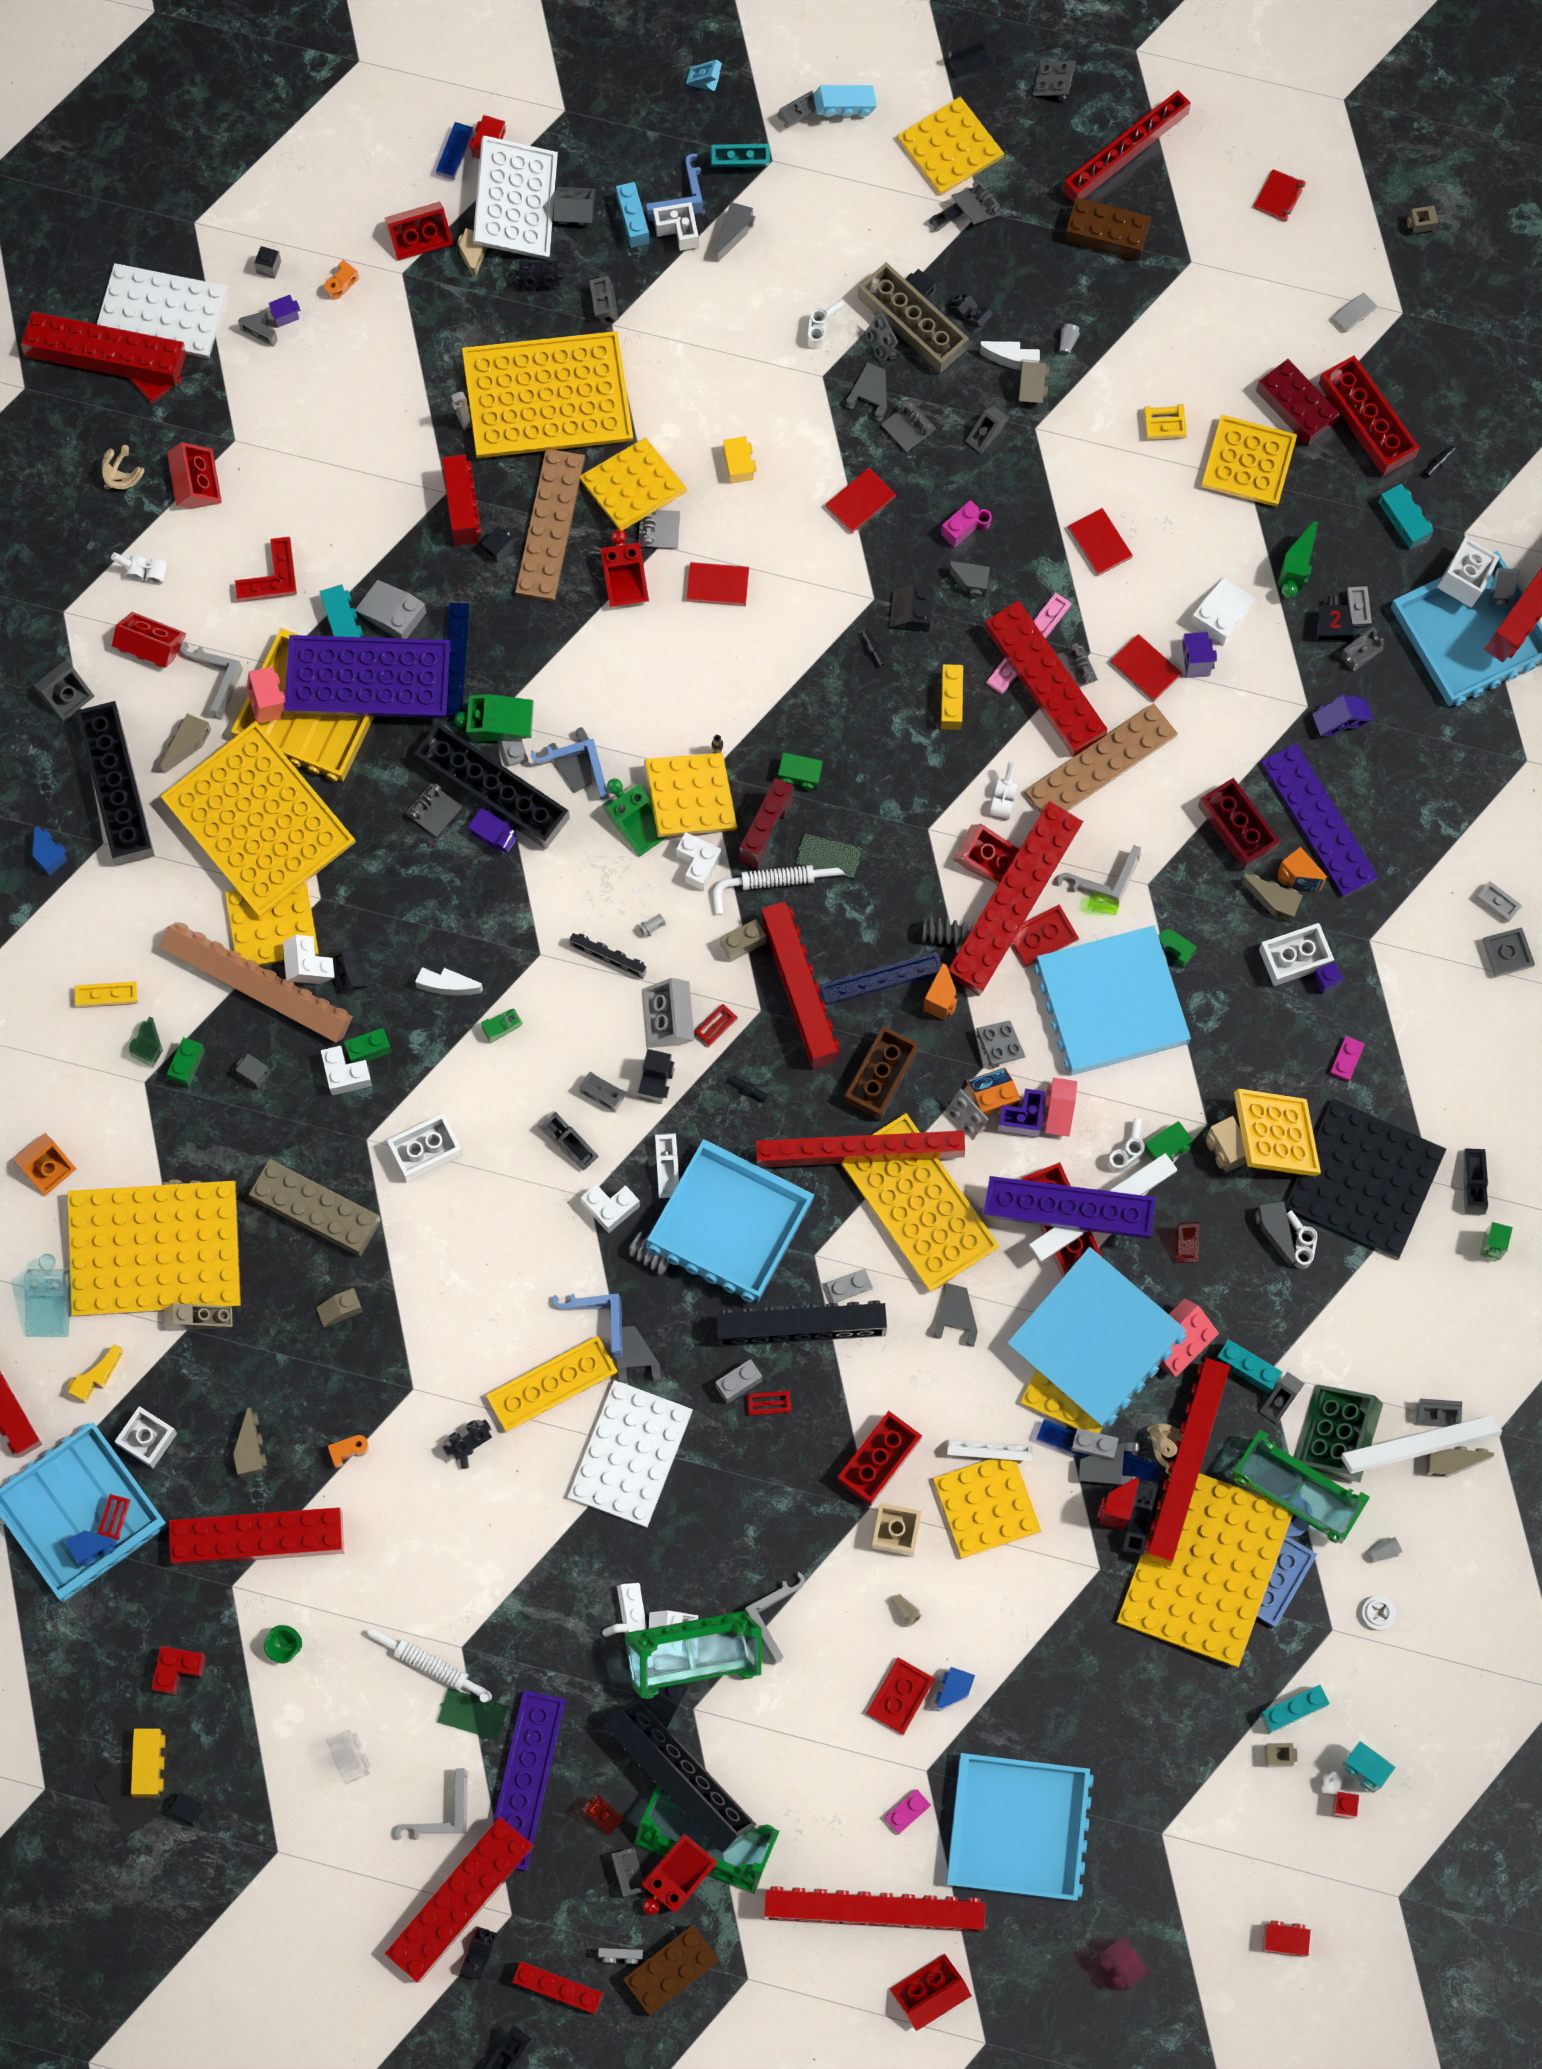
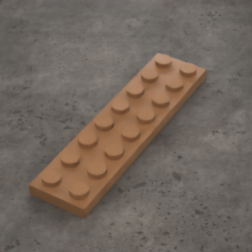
M558 450L545 451L517 582L516 596L555 602L585 455Z
M1153 703L1025 791V794L1040 813L1048 801L1068 812L1176 738L1178 733Z

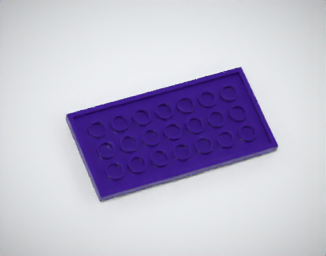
M289 635L284 712L446 718L450 640Z

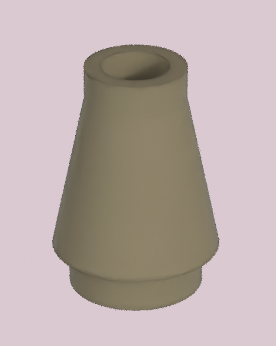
M901 1594L891 1601L903 1624L912 1626L921 1618L920 1609L906 1600Z

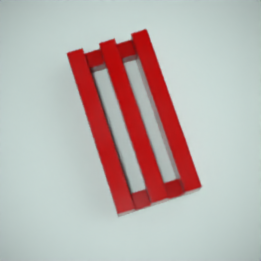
M722 1004L695 1031V1035L699 1036L710 1047L738 1020V1017ZM723 1011H725L726 1013L705 1034H703L702 1032ZM730 1016L731 1019L728 1020L710 1039H708V1037Z
M789 1391L747 1394L749 1416L791 1413ZM786 1397V1400L752 1403V1399ZM786 1405L785 1408L753 1410V1407Z
M112 1494L109 1495L97 1534L119 1541L131 1503L130 1499ZM117 1500L108 1531L105 1533L104 1529L113 1501ZM124 1502V1506L118 1521V1525L115 1534L113 1535L112 1532L121 1507V1503Z

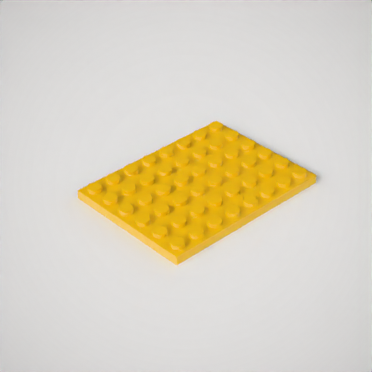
M618 331L462 348L477 458L633 441Z
M257 721L160 796L260 918L356 843L352 835Z
M235 1181L68 1191L72 1316L164 1311V1308L172 1303L215 1305L221 1307L241 1306Z
M1199 1473L1171 1567L1146 1559L1148 1552L1144 1551V1555L1141 1554L1117 1624L1239 1668L1293 1514L1264 1496ZM1159 1512L1156 1513L1155 1520H1158ZM1149 1532L1147 1540H1152L1154 1532Z

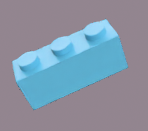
M820 85L813 93L817 115H825L826 117L842 115L843 117L860 115L861 117H866L877 107L873 85Z
M635 182L616 186L617 200L630 247L649 244V231Z

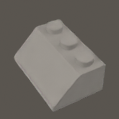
M669 978L643 988L648 1047L679 1046L693 1041L694 1030L689 981Z

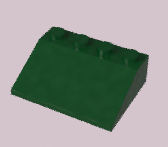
M1317 1384L1296 1459L1315 1471L1360 1483L1364 1471L1350 1474L1341 1459L1342 1453L1372 1445L1383 1403L1375 1395Z

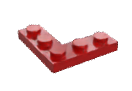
M290 536L270 539L274 567L273 576L235 580L238 602L297 594Z

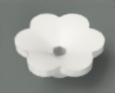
M1337 1771L1331 1774L1325 1773L1322 1777V1792L1328 1795L1334 1794L1336 1790L1342 1788V1781L1345 1776Z

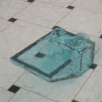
M43 1254L38 1261L41 1269H28L24 1275L26 1337H68L71 1296L70 1269H52L55 1266V1258L51 1254ZM58 1283L59 1286H53L52 1284Z

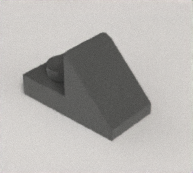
M267 311L239 318L240 330L273 347L278 341L275 330L266 325L269 320Z

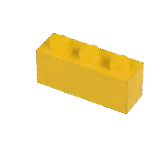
M943 665L941 730H961L963 665Z
M134 1729L131 1795L133 1798H159V1792H163L164 1779L160 1778V1770H164L165 1758L161 1757V1748H165L166 1738L165 1735H162L160 1729Z

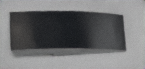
M556 1111L552 1112L538 1125L583 1171L599 1157Z
M1465 1148L1463 1176L1465 1214L1486 1215L1488 1209L1485 1149Z

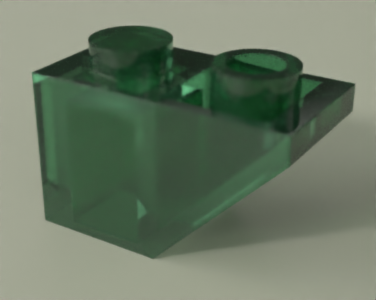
M149 1016L147 1021L144 1020L140 1025V1033L137 1038L131 1041L129 1052L133 1058L154 1068L163 1052V1047L156 1023Z

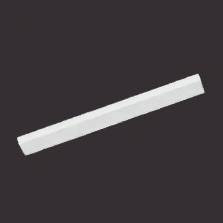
M1165 1153L1110 1191L1143 1195L1176 1173L1177 1168ZM1054 1227L1030 1243L1029 1247L1039 1261L1043 1262L1088 1231Z
M1491 1415L1342 1453L1341 1459L1350 1474L1501 1436L1502 1430Z

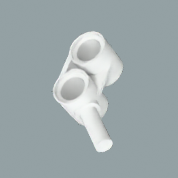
M841 300L826 310L817 307L811 311L807 341L812 349H820L824 346L827 321L830 319V316L844 307ZM816 318H822L823 320H822V321H816L815 319H816ZM817 335V336H820L821 338H819V339H814L813 336Z
M115 552L112 554L111 559L125 566L127 569L126 577L129 579L163 584L167 567L166 562L159 559H150L149 564H147L148 560L142 556L132 555L130 559H127Z
M1014 761L1008 762L1005 778H998L990 815L1010 819L1018 783L1013 780L1016 762Z
M1133 1119L1131 1138H1129L1124 1146L1113 1151L1110 1155L1108 1167L1112 1172L1120 1173L1142 1156L1144 1143L1140 1139L1141 1119ZM1132 1145L1137 1146L1139 1152L1132 1153L1129 1147ZM1121 1158L1123 1160V1164L1116 1165L1113 1162V1159Z
M1291 1210L1287 1213V1218L1297 1231L1296 1263L1294 1266L1298 1269H1306L1314 1259L1317 1232L1312 1227H1303ZM1308 1234L1312 1241L1305 1242L1302 1239V1235ZM1305 1254L1308 1257V1261H1300L1298 1255Z

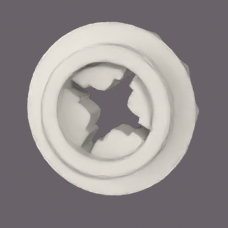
M1373 1596L1365 1602L1362 1608L1363 1619L1367 1626L1375 1630H1385L1396 1619L1395 1605L1387 1597ZM1384 1606L1385 1608L1382 1612L1384 1618L1379 1616L1374 1620L1373 1618L1376 1613L1374 1609L1379 1610Z

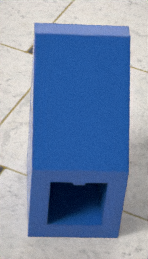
M37 826L34 828L33 858L50 876L67 861L65 856L66 850L60 843L55 844L51 840L53 837L46 829L42 831Z
M85 1530L66 1540L79 1566L84 1565V1567L93 1564L96 1561L95 1558L102 1554L107 1556L115 1551L114 1548L118 1546L113 1538Z
M951 1667L949 1672L945 1671L941 1683L945 1684L943 1691L937 1692L934 1701L935 1704H938L936 1710L942 1711L967 1699L975 1675Z

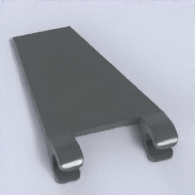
M867 362L853 391L847 398L846 407L853 409L857 399L860 398L878 406L874 419L881 422L887 410L885 369Z
M582 727L576 729V736L580 742L589 740ZM555 743L548 745L552 750L558 749ZM585 750L583 754L555 759L574 793L592 784L591 761L588 750Z
M946 1283L934 1337L941 1339L944 1326L948 1325L968 1330L969 1334L966 1345L974 1347L978 1330L968 1290L965 1287Z
M622 1327L623 1358H617L619 1382L627 1383L626 1368L651 1366L654 1381L661 1380L660 1364L636 1327Z
M1124 1442L1117 1445L1114 1460L1093 1455L1081 1459L1079 1481L1123 1485L1136 1478L1134 1476H1122L1124 1452L1138 1453L1139 1444Z

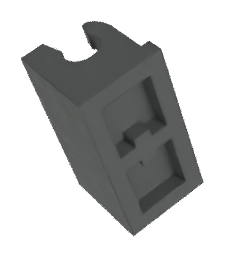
M811 90L779 109L777 116L779 120H784L785 128L816 111L813 91Z
M605 276L589 280L595 316L601 322H605L606 317H611L613 321L619 320L614 287L610 278Z
M1374 626L1343 649L1340 658L1353 672L1384 649L1383 637L1381 639L1377 637V630Z
M592 1072L587 1074L579 1087L580 1093L615 1113L627 1094L626 1091L601 1079Z
M1420 1398L1417 1402L1416 1425L1448 1427L1460 1424L1462 1421L1463 1401Z
M631 1848L613 1853L612 1858L623 1898L647 1892L641 1883L643 1876L635 1849Z

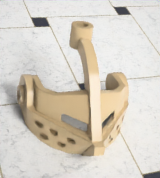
M127 445L121 447V453L114 462L113 467L109 462L114 455V450L110 448L104 454L102 474L105 481V489H126L132 487L143 476L144 468L136 467L132 473H123L117 470L124 456L129 454V447Z
M1160 1423L1148 1427L1147 1431L1151 1435L1155 1456L1159 1463L1166 1467L1165 1472L1168 1473L1170 1463L1165 1460L1163 1455L1173 1457L1177 1453L1176 1442H1181L1183 1434L1179 1433L1180 1429L1172 1425Z

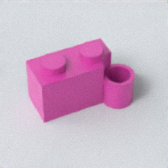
M970 500L942 525L941 535L955 548L977 528L980 530L988 529L991 525L992 515L985 509L979 511V508ZM986 518L988 521L981 522L979 519Z

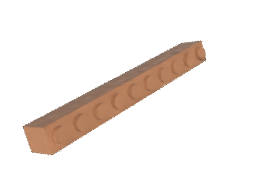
M175 922L168 926L160 945L161 949L336 1043L344 1038L353 1016L347 1014L346 1010L330 1005V1002L326 999L313 996L309 990L300 989L293 982L276 976L275 972L259 967V964L255 961L246 960L238 952L229 951L221 943L211 941L204 934L188 929V926L184 923Z

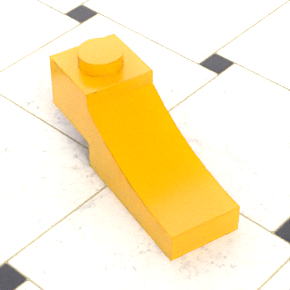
M113 1344L103 1360L84 1375L78 1374L76 1378H72L68 1389H70L68 1393L72 1397L87 1403L96 1385L103 1389L105 1388L124 1353L123 1349Z

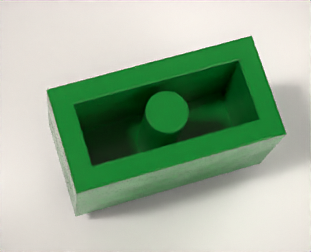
M783 752L778 779L791 785L801 786L804 790H817L823 761Z
M383 1028L344 1042L351 1063L364 1060L369 1062L392 1053Z
M182 1038L167 1073L170 1081L188 1088L190 1087L205 1052L201 1043Z
M1177 1121L1144 1144V1150L1152 1161L1166 1153L1173 1162L1175 1156L1178 1154L1182 1156L1191 1150L1190 1146L1193 1140L1182 1124Z
M1492 1222L1485 1231L1480 1255L1485 1256V1259L1489 1261L1501 1260L1508 1251L1513 1227Z

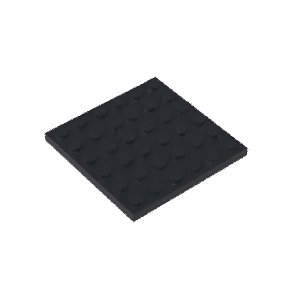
M1332 1098L1314 1138L1321 1173L1317 1176L1299 1174L1285 1204V1208L1287 1211L1292 1210L1294 1214L1399 1260L1447 1149Z

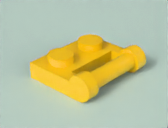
M1184 404L1155 408L1144 406L1147 440L1186 438L1187 429ZM1154 415H1178V417L1152 418Z

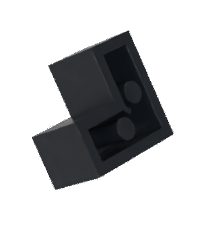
M647 1049L642 1067L643 1075L638 1089L639 1099L662 1104L663 1098H668L670 1087L667 1086L669 1079H673L675 1062L672 1061V1054Z

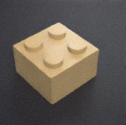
M1232 1116L1211 1126L1206 1137V1144L1210 1151L1213 1150L1217 1156L1215 1159L1219 1168H1223L1227 1173L1247 1163L1241 1130L1234 1117Z
M880 1503L871 1549L913 1557L922 1511Z

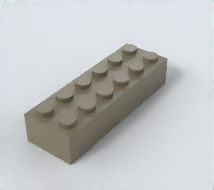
M887 262L858 286V298L876 315L881 310L889 326L939 373H942L968 349L969 338Z
M271 1159L268 1160L249 1193L251 1200L359 1257L363 1254L381 1222L379 1215Z

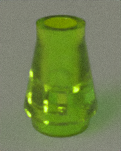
M1092 893L1088 909L1094 913L1116 915L1119 903L1099 893Z

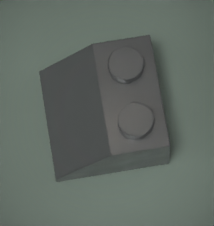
M557 187L554 196L553 221H558L560 224L577 222L579 225L592 223L595 189Z
M65 661L33 685L43 700L62 721L68 719L76 710H79L95 697L73 666Z

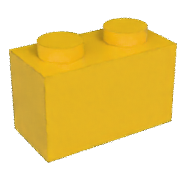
M746 436L723 440V451L730 484L753 480L754 472H757L755 460L751 461L750 457L753 454L751 442L747 443Z

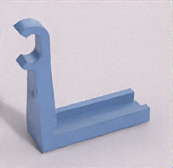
M690 154L686 157V168L692 197L646 204L648 221L654 220L653 208L689 202L692 203L694 214L703 213L702 197L697 175L701 173V168H692L690 162L698 160V154Z
M594 739L555 750L548 746V755L540 758L535 757V752L531 750V758L535 763H544L583 754L585 750H588L600 799L609 798Z
M572 1294L570 1296L571 1302L562 1304L558 1303L559 1298L554 1295L553 1303L558 1310L610 1309L611 1306L612 1353H614V1358H623L622 1307L619 1294L577 1299Z

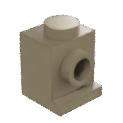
M1434 205L1412 209L1409 217H1407L1408 228H1412L1413 233L1435 232L1439 223Z
M1267 1743L1265 1745L1266 1767H1292L1294 1762H1297V1749L1293 1748V1743ZM1278 1752L1284 1754L1283 1760L1277 1758Z

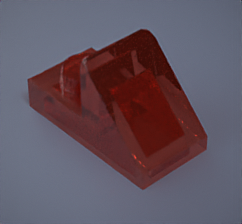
M1178 1222L1176 1229L1177 1262H1199V1222Z
M597 1793L581 1809L587 1817L609 1835L613 1833L624 1819Z

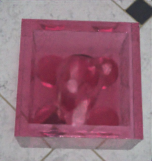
M1125 1936L1100 1954L1102 1958L1100 1963L1107 1971L1111 1970L1115 1975L1113 1980L1120 1989L1129 1990L1151 1973Z

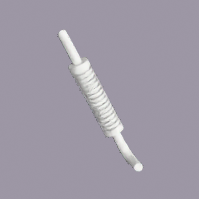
M807 865L806 868L798 866V869L796 867L794 869L792 867L790 869L786 868V870L778 868V871L776 869L774 871L772 869L770 871L766 870V872L758 870V873L750 871L749 874L748 872H742V877L723 879L714 887L715 914H723L722 891L727 887L743 885V890H750V887L751 889H754V887L758 889V887L762 888V886L763 888H766V886L770 888V885L771 887H774V885L776 887L778 885L782 886V884L789 886L790 883L798 885V883L802 884L804 882L806 884L808 882L809 884L814 883V878L846 874L839 868L813 870L812 865Z
M375 1629L368 1631V1635L371 1638L394 1649V1656L399 1659L402 1658V1661L405 1660L406 1663L413 1664L414 1667L420 1668L421 1671L424 1670L425 1673L428 1672V1675L432 1677L436 1676V1679L439 1678V1681L443 1680V1683L447 1682V1685L454 1686V1689L461 1691L463 1687L478 1695L482 1702L491 1700L492 1695L488 1690L467 1680L469 1677L468 1673L464 1671L461 1673L462 1670L454 1668L453 1665L450 1667L449 1663L446 1665L447 1662H443L442 1659L439 1660L438 1657L435 1658L434 1655L431 1656V1653L428 1654L427 1651L420 1650L419 1647L413 1646L412 1643L409 1644L405 1639H402L399 1643Z

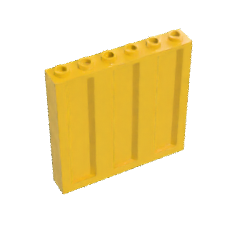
M280 628L261 669L273 667L274 673H278L279 691H283L285 697L289 635L299 634ZM249 695L231 730L233 739L256 721ZM282 711L280 719L260 723L259 725L293 766H303L308 768L309 772L316 775L319 773L323 774L333 782H337V780L344 782L374 716L298 714Z

